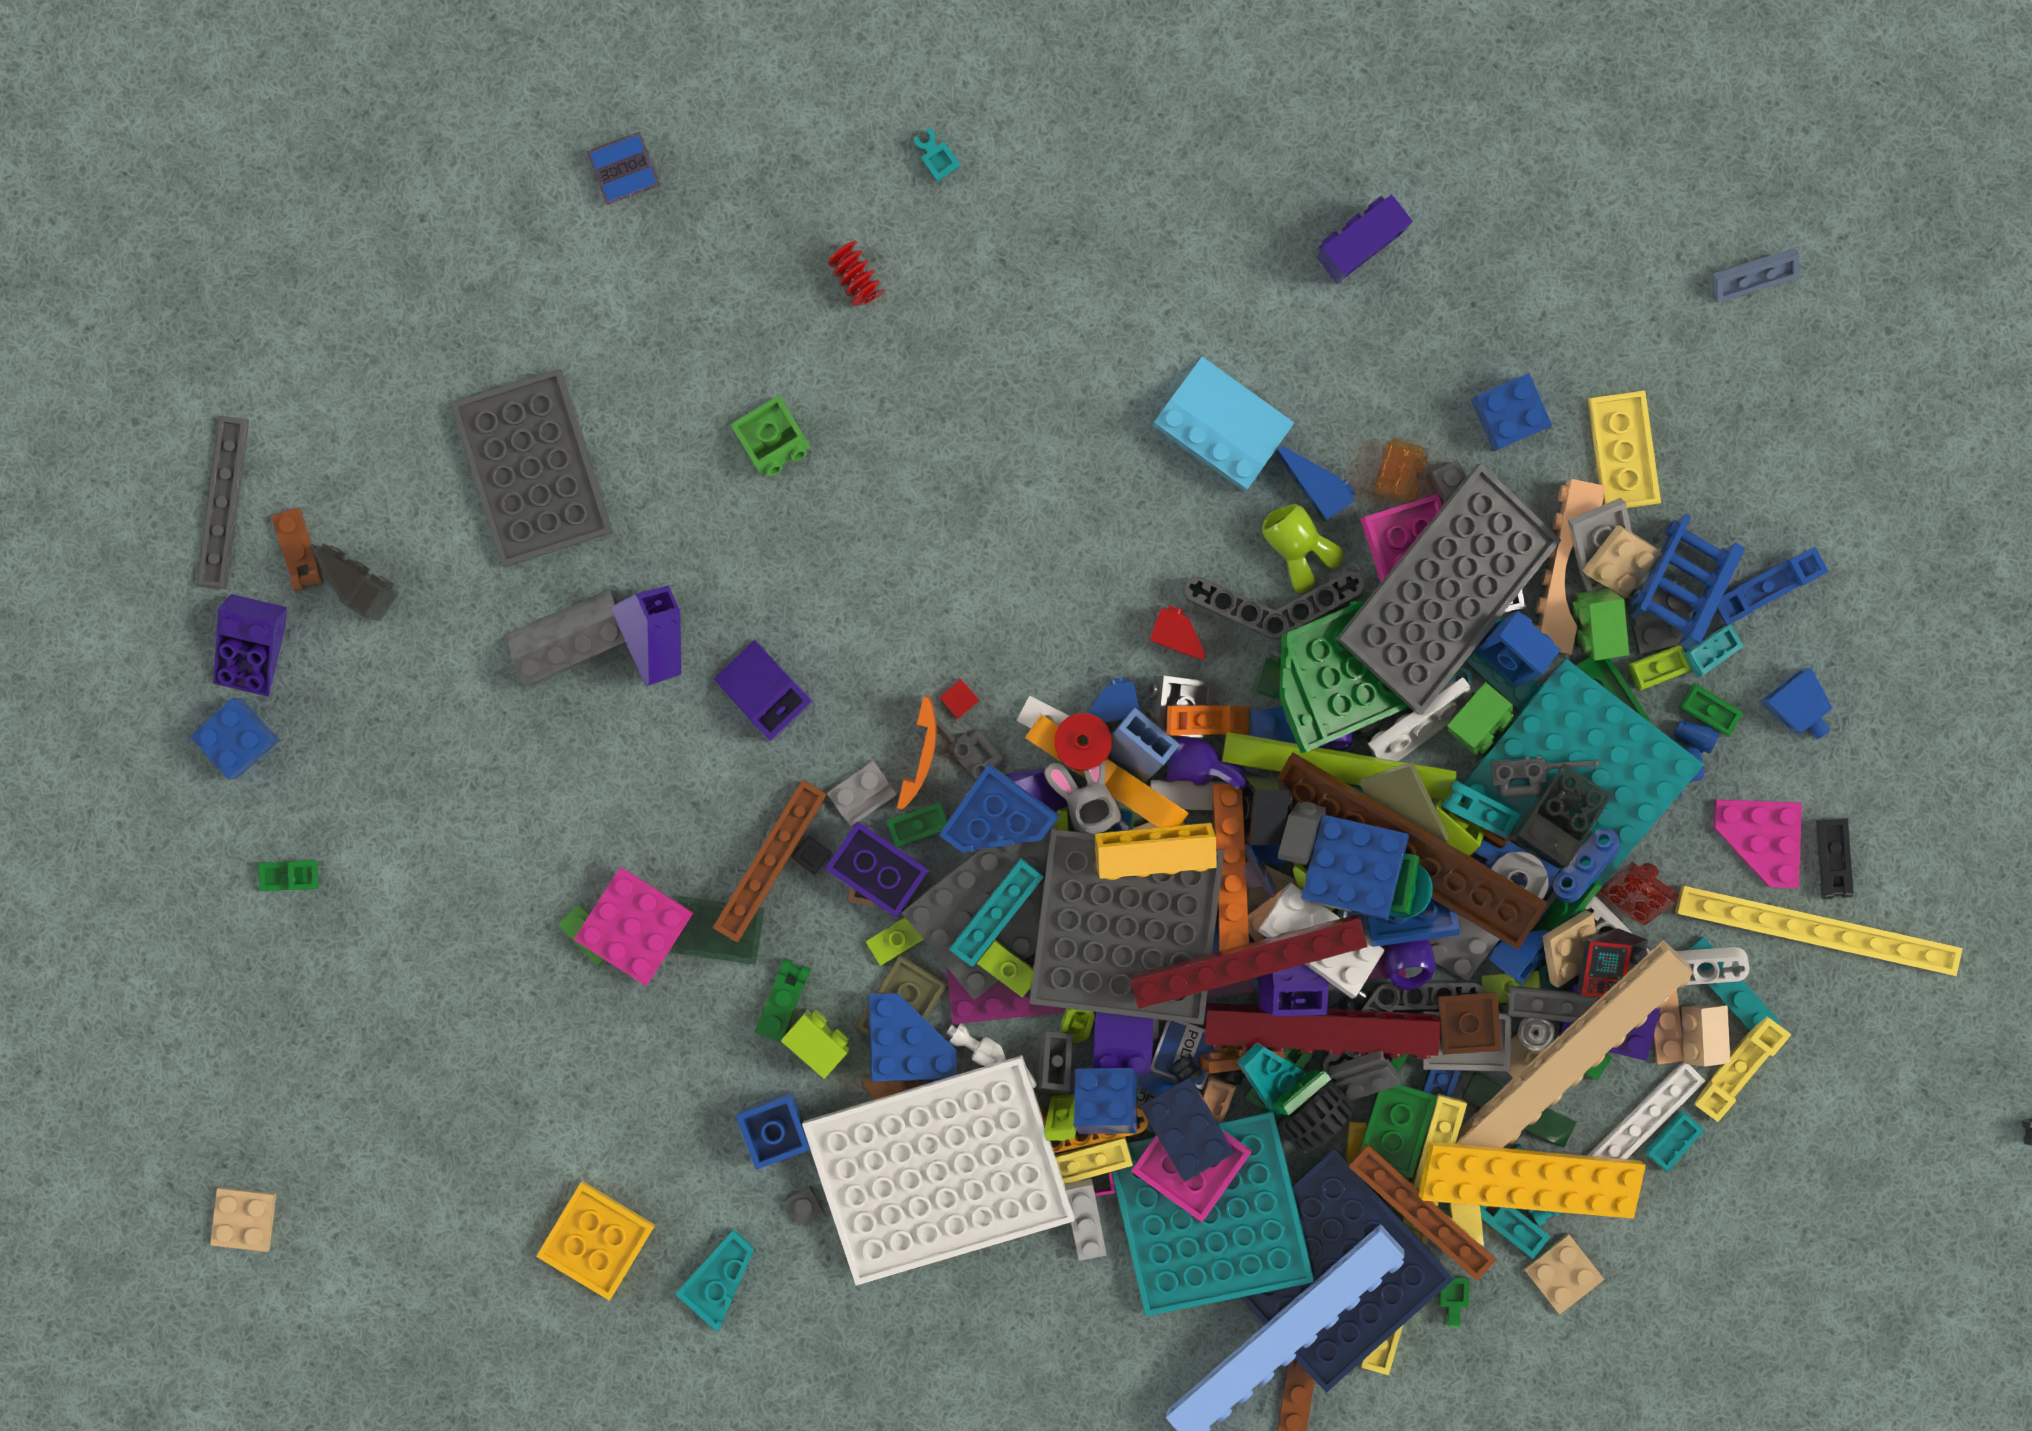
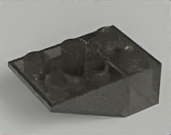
M325 543L322 546L311 544L309 548L342 604L366 619L382 621L399 593L393 589L394 583L381 575L377 576L373 573L370 575L368 573L370 568L357 560L344 559L346 553L333 545L329 546Z
M1563 763L1526 811L1510 838L1557 868H1567L1611 799L1612 794Z

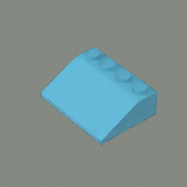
M1201 357L1152 426L1245 492L1294 422L1204 357Z

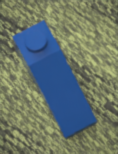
M1283 446L1275 452L1323 522L1355 501L1352 496L1355 492L1347 480L1342 481L1337 475Z

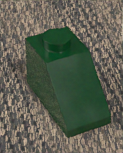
M1272 655L1271 659H1263L1251 689L1277 701L1280 700V657Z

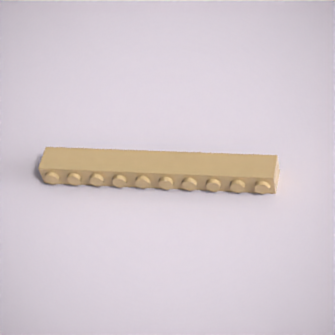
M1664 940L1659 943L1460 1127L1456 1144L1503 1148L1506 1144L1515 1142L1520 1136L1521 1131L1528 1124L1532 1125L1538 1121L1542 1111L1549 1105H1555L1561 1099L1566 1089L1577 1085L1589 1068L1599 1065L1603 1061L1605 1054L1612 1047L1616 1048L1621 1045L1626 1035L1634 1027L1638 1028L1644 1024L1649 1013L1655 1008L1662 1007L1668 1001L1669 995L1673 991L1684 987L1689 982L1693 972L1688 962Z

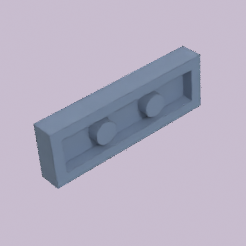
M1793 248L1713 273V295L1715 300L1719 303L1798 278L1799 253Z

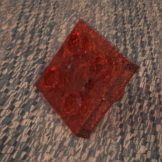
M1631 862L1605 882L1599 891V894L1610 903L1616 905L1643 925H1647L1674 905L1679 897L1678 893L1656 879L1659 870L1650 863H1644L1639 867Z

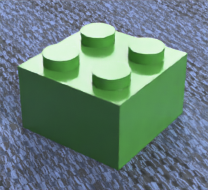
M1609 588L1575 593V602H1572V614L1578 623V630H1576L1575 635L1577 647H1581V650L1594 660L1629 655L1624 598Z
M1485 682L1447 725L1449 736L1475 758L1480 752L1484 755L1495 743L1493 741L1494 736L1499 731L1503 733L1512 723L1513 704Z

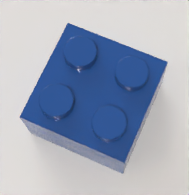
M1530 373L1471 399L1493 452L1552 426Z
M1517 611L1495 623L1473 651L1515 688L1542 675L1561 649L1554 644L1548 635L1543 634L1532 624L1530 618Z
M232 698L190 736L227 779H238L280 741L242 698Z
M1133 1068L1075 1069L1074 1127L1079 1134L1137 1133L1138 1077Z
M793 1091L742 1109L736 1115L756 1170L810 1150L802 1126L804 1120Z

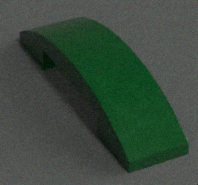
M1474 1072L1462 1098L1482 1108L1504 1086ZM1546 1108L1542 1111L1541 1117L1537 1122L1532 1125L1528 1124L1524 1129L1565 1148L1577 1122L1552 1109Z

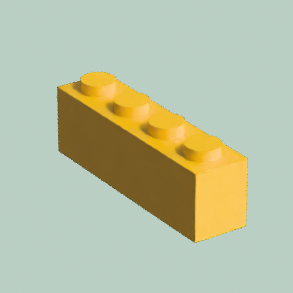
M1211 823L1095 834L1096 866L1100 879L1115 880L1124 876L1135 875L1137 877H1145L1156 873L1175 874L1179 871H1205L1208 868H1217L1216 836Z

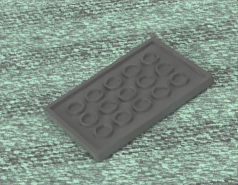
M561 369L451 403L503 567L613 533Z
M1053 825L1051 828L1058 830L1055 825ZM1050 831L1041 841L978 849L902 909L901 913L974 1000L999 980L978 965L977 962L971 967L951 952L949 947L1021 857L1041 872L1044 877L995 939L1023 961L1035 952Z

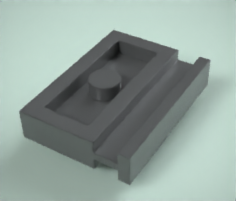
M1382 1050L1331 1066L1329 1069V1076L1336 1080L1335 1084L1350 1101L1401 1085L1400 1074L1388 1058H1384Z

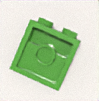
M780 395L730 424L762 477L778 474L782 470L783 464L791 459L792 461L803 459L807 454L806 450L811 448Z

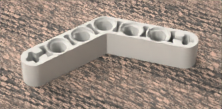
M1596 896L1585 907V909L1592 908L1597 935L1603 934L1599 930L1603 926H1611L1614 930L1620 928L1632 933ZM1738 947L1676 951L1688 962L1693 972L1686 985L1737 982L1745 979L1749 974L1750 968L1747 953ZM1738 961L1739 967H1733L1732 962ZM1704 962L1713 965L1709 970H1702L1698 966ZM1719 962H1722L1723 969H1719Z

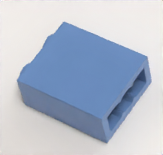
M1134 708L1112 731V749L1109 757L1132 776L1145 783L1167 762L1180 744Z

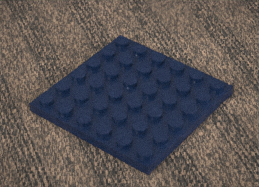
M1336 1147L1292 1185L1314 1281L1380 1224L1404 1249L1405 1257L1402 1259L1404 1263L1394 1273L1388 1271L1381 1277L1382 1282L1372 1292L1366 1290L1359 1296L1361 1300L1353 1309L1348 1311L1345 1308L1337 1315L1339 1319L1331 1328L1326 1330L1323 1327L1316 1333L1318 1337L1309 1347L1304 1348L1302 1346L1295 1352V1359L1326 1393L1454 1280V1276L1381 1196L1348 1167V1160ZM1312 1283L1240 1298L1265 1325Z

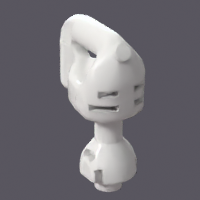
M961 1023L958 1027L951 1025L946 1032V1035L951 1037L949 1043L954 1046H965L972 1050L971 1059L979 1065L988 1066L1006 1060L1003 1049L998 1043L988 1037H983L980 1042L969 1035L968 1029Z

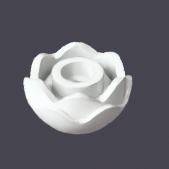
M1525 1018L1520 1023L1518 1029L1521 1043L1532 1051L1547 1048L1552 1043L1555 1033L1553 1024L1549 1020ZM1534 1030H1538V1035L1533 1034Z

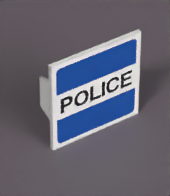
M1167 1020L1151 1063V1071L1177 1080L1174 1075H1170L1167 1071V1068L1172 1063L1190 1053L1193 1057L1194 1065L1200 1067L1199 1055L1209 1054V1050L1216 1048H1212L1210 1044H1205V1029L1185 1022ZM1201 1068L1203 1074L1194 1083L1197 1088L1203 1090L1209 1073Z

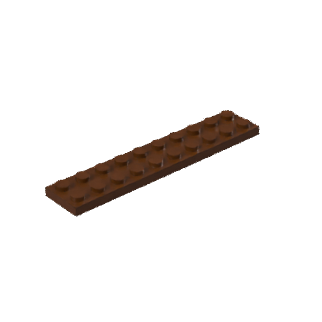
M1294 752L1289 756L1277 778L1292 793V806L1287 810L1289 814L1298 802H1311L1316 806L1325 807V815L1407 833L1409 839L1405 854L1420 857L1419 865L1428 872L1432 881L1433 891L1431 898L1517 950L1523 944L1548 903Z

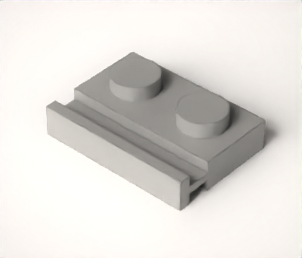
M872 761L829 791L827 795L851 827L857 821L859 822L892 799L897 793L875 761Z

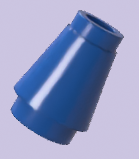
M1680 720L1673 736L1678 737V739L1692 748L1699 749L1701 754L1703 752L1711 754L1719 733L1713 731V727Z

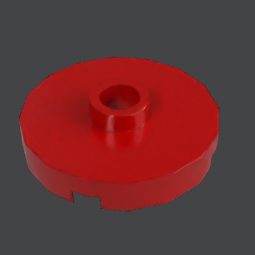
M1077 713L1067 717L1059 725L1055 733L1054 747L1058 758L1067 767L1076 771H1090L1099 767L1107 760L1112 749V736L1108 726L1099 717L1089 713ZM1080 737L1088 739L1086 746H1080L1077 743Z

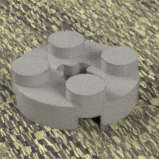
M1523 851L1508 852L1499 857L1491 867L1492 870L1512 881L1510 879L1512 875L1517 876L1519 872L1523 873V879L1527 882L1525 886H1519L1543 899L1547 892V871L1542 862L1530 853Z

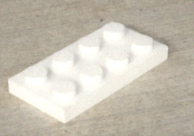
M1463 677L1457 682L1452 681L1448 683L1423 715H1418L1415 712L1410 715L1405 714L1395 722L1393 727L1387 731L1378 732L1371 739V742L1368 743L1372 756L1399 761L1445 729L1472 698L1470 685Z
M1289 883L1258 932L1270 938L1340 918L1323 905L1302 901L1303 891ZM1365 936L1367 948L1305 965L1346 995L1354 998L1380 959L1384 949L1380 946L1372 947L1371 940Z

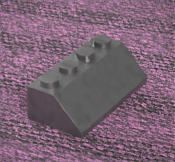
M611 589L506 634L513 664L524 687L533 686L626 645L624 636L615 621L611 609L612 606L617 604Z

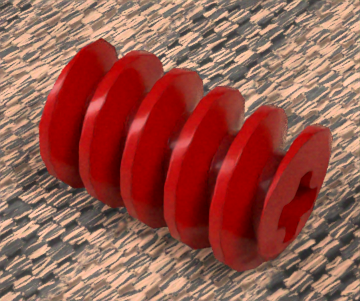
M851 241L834 252L827 263L830 267H836L833 272L835 277L843 276L839 281L842 287L849 286L845 293L849 297L854 296L851 300L852 305L860 306L880 297L885 292V289L876 291L875 288L879 285L880 280L870 281L869 278L875 272L874 270L864 271L869 262L868 260L858 261L863 252L862 250L853 252L852 248L857 242Z

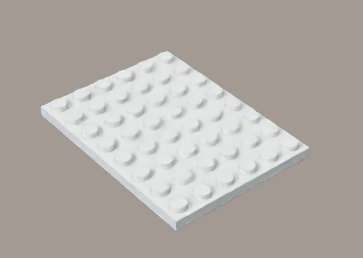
M1022 1055L812 1118L802 1123L855 1285L1075 1221L1051 1142L1046 1141L1044 1120Z

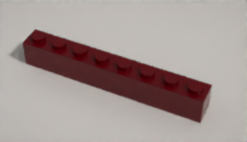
M1355 914L1129 976L1138 1009L1367 948L1368 946L1361 920Z
M1206 1003L1205 1044H1210L1212 1048L1225 1049L1228 1045L1239 1046L1243 1050H1250L1256 1043H1259L1274 1052H1283L1286 1048H1293L1301 1053L1326 1050L1328 1054L1341 1055L1344 1051H1352L1356 1055L1365 1056L1382 1050L1387 1057L1398 1058L1402 1054H1411L1418 1059H1429L1431 1056H1438L1440 1020L1437 1014L1327 1009V1015L1272 1016L1259 1009V1005Z

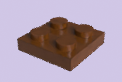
M1496 992L1438 996L1441 1052L1443 1055L1501 1051Z

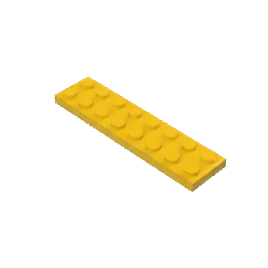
M1429 1141L1418 1196L1423 1201L1634 1219L1646 1165L1639 1160Z

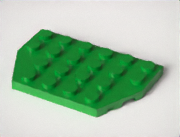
M1367 599L1282 634L1279 699L1300 753L1308 752L1409 707L1336 640L1337 636Z

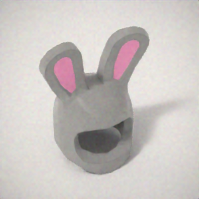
M1105 762L1093 770L1084 771L1088 786L1081 789L1077 787L1064 765L1060 763L1049 764L1045 768V779L1066 800L1070 819L1076 832L1087 834L1102 833L1121 822L1119 808L1105 786Z

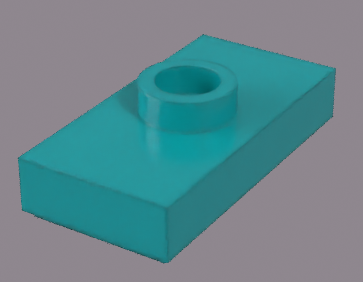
M1724 624L1704 637L1700 644L1684 651L1682 654L1696 677H1700L1739 651L1744 645L1732 625L1726 626Z
M1680 1110L1647 1147L1644 1153L1665 1172H1668L1705 1130L1688 1114Z

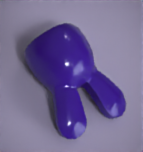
M1186 736L1176 739V742L1180 745L1171 755L1168 772L1164 775V782L1172 783L1176 780L1184 779L1193 782L1195 786H1205L1212 781L1214 776H1218L1237 789L1244 790L1246 788L1247 781L1241 775V771L1246 770L1242 766L1222 762L1215 749L1205 741Z
M1430 939L1387 945L1385 957L1386 973L1394 986L1401 990H1414L1432 978L1436 966ZM1408 967L1422 968L1421 973L1410 978L1402 977L1396 973V971Z

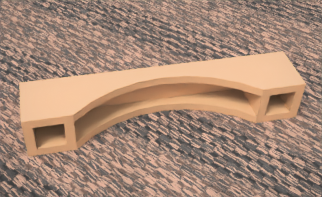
M1574 479L1566 481V485H1561L1558 493V502H1562L1560 513H1556L1554 516L1552 529L1556 530V535L1561 541L1547 557L1551 558L1549 569H1544L1541 578V585L1545 586L1543 597L1538 598L1535 613L1539 614L1537 625L1534 626L1553 640L1554 644L1561 649L1558 654L1572 655L1577 625L1570 613L1566 600L1564 583L1566 564L1573 547L1568 520L1602 506L1605 491L1604 485Z

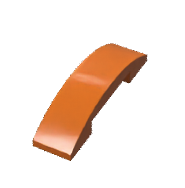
M925 694L923 696L917 725L928 727L916 779L904 778L897 806L899 809L905 808L915 797L928 774L933 760L937 737V722L930 695Z
M1167 706V735H1226L1227 732L1248 735L1249 706Z

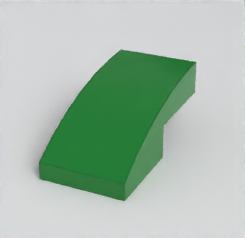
M317 860L258 863L259 891L319 889Z

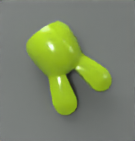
M1291 504L1275 509L1266 516L1262 524L1263 537L1287 561L1290 581L1297 593L1309 592L1315 583L1314 576L1305 559V555L1308 552L1312 551L1329 568L1335 569L1342 564L1344 552L1341 547L1318 534L1311 517L1302 506Z

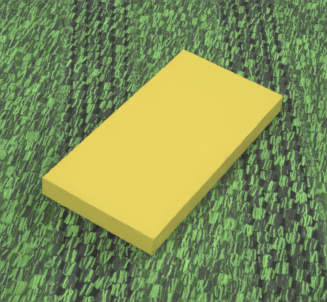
M1645 391L1587 399L1599 485L1605 486L1602 505L1618 498L1626 502L1627 508L1660 504L1661 499Z

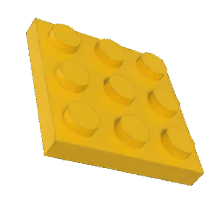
M582 1181L536 1257L610 1301L655 1227V1224Z

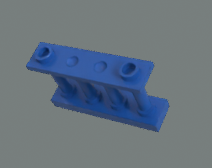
M1685 514L1677 521L1672 520L1665 531V535L1668 537L1661 549L1662 554L1654 563L1642 590H1639L1633 597L1631 605L1634 607L1629 616L1635 619L1645 611L1652 613L1681 630L1680 634L1683 636L1679 645L1690 650L1701 643L1745 547L1735 542L1728 548L1720 550L1685 529L1691 516ZM1682 540L1713 558L1714 563L1717 564L1714 571L1708 573L1674 553L1679 541ZM1668 563L1701 581L1705 587L1703 594L1696 596L1663 577ZM1659 587L1692 606L1694 613L1691 619L1685 620L1652 601L1651 599L1656 588Z

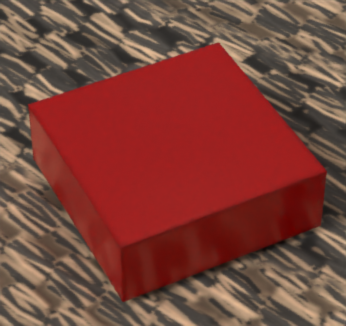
M962 679L939 697L958 719L980 701Z

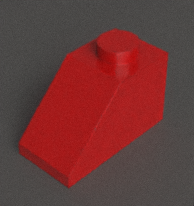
M1168 605L1167 610L1161 608L1149 641L1198 660H1204L1206 654L1189 618L1183 616L1184 610Z

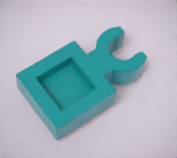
M927 128L926 133L930 140L927 143H922L916 136L914 137V143L919 150L926 152L921 157V160L935 181L939 183L959 169L961 164L945 141L937 146L935 133L932 129Z

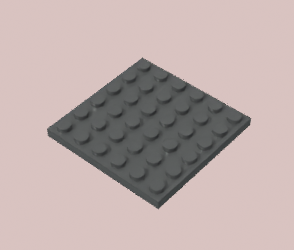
M1050 829L1029 1004L1203 1025L1207 991L1138 1009L1129 975L1212 953L1224 850L1216 849L1217 868H1208L1205 871L1187 870L1179 871L1175 874L1156 873L1145 877L1134 875L1120 877L1115 880L1100 879L1096 866L1095 834Z

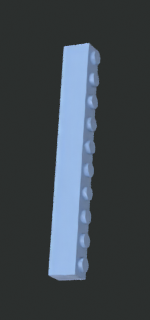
M1381 1224L1377 1226L1168 1408L1166 1419L1177 1431H1210L1211 1428L1209 1426L1216 1420L1222 1422L1232 1412L1230 1408L1238 1401L1242 1404L1248 1400L1253 1394L1252 1389L1259 1383L1261 1385L1266 1384L1274 1376L1275 1373L1273 1371L1278 1366H1287L1296 1357L1295 1352L1300 1347H1309L1317 1339L1316 1333L1323 1327L1326 1330L1331 1328L1339 1319L1337 1315L1345 1308L1348 1311L1353 1309L1361 1300L1359 1298L1361 1294L1366 1290L1372 1292L1381 1284V1277L1388 1271L1394 1273L1404 1263L1402 1260L1405 1257L1404 1249Z

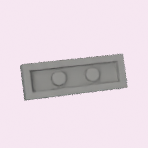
M1092 1178L1064 1184L1075 1216V1221L1071 1222L1079 1261L1106 1256Z

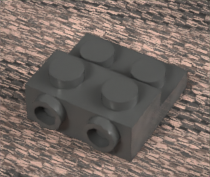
M1686 584L1680 585L1682 588L1687 590ZM1642 589L1632 591L1633 597L1639 590ZM1663 589L1654 592L1652 601L1685 620L1690 619L1689 613L1692 612L1689 604ZM1633 597L1625 598L1629 615L1634 607L1631 605ZM1648 611L1643 612L1635 619L1630 617L1638 654L1679 645L1683 636L1680 634L1681 630Z
M1154 676L1153 681L1149 682L1147 688V695L1151 698V708L1146 711L1145 716L1167 733V706L1213 705L1215 682ZM1202 734V735H1174V736H1186V737L1209 739V735H1210V734Z

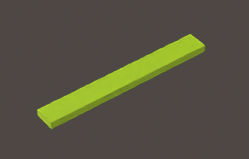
M1230 732L1226 734L1222 762L1281 772L1289 756L1294 752L1339 780L1361 786L1359 781L1363 777L1407 764L1405 762L1318 747L1308 752L1300 753L1298 745L1294 743ZM1414 764L1430 798L1448 799L1453 791L1451 787L1456 779V771Z

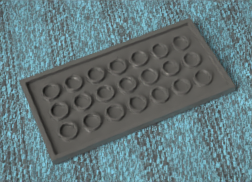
M1482 463L1476 464L1337 636L1336 640L1415 713L1423 715L1559 544L1561 539Z

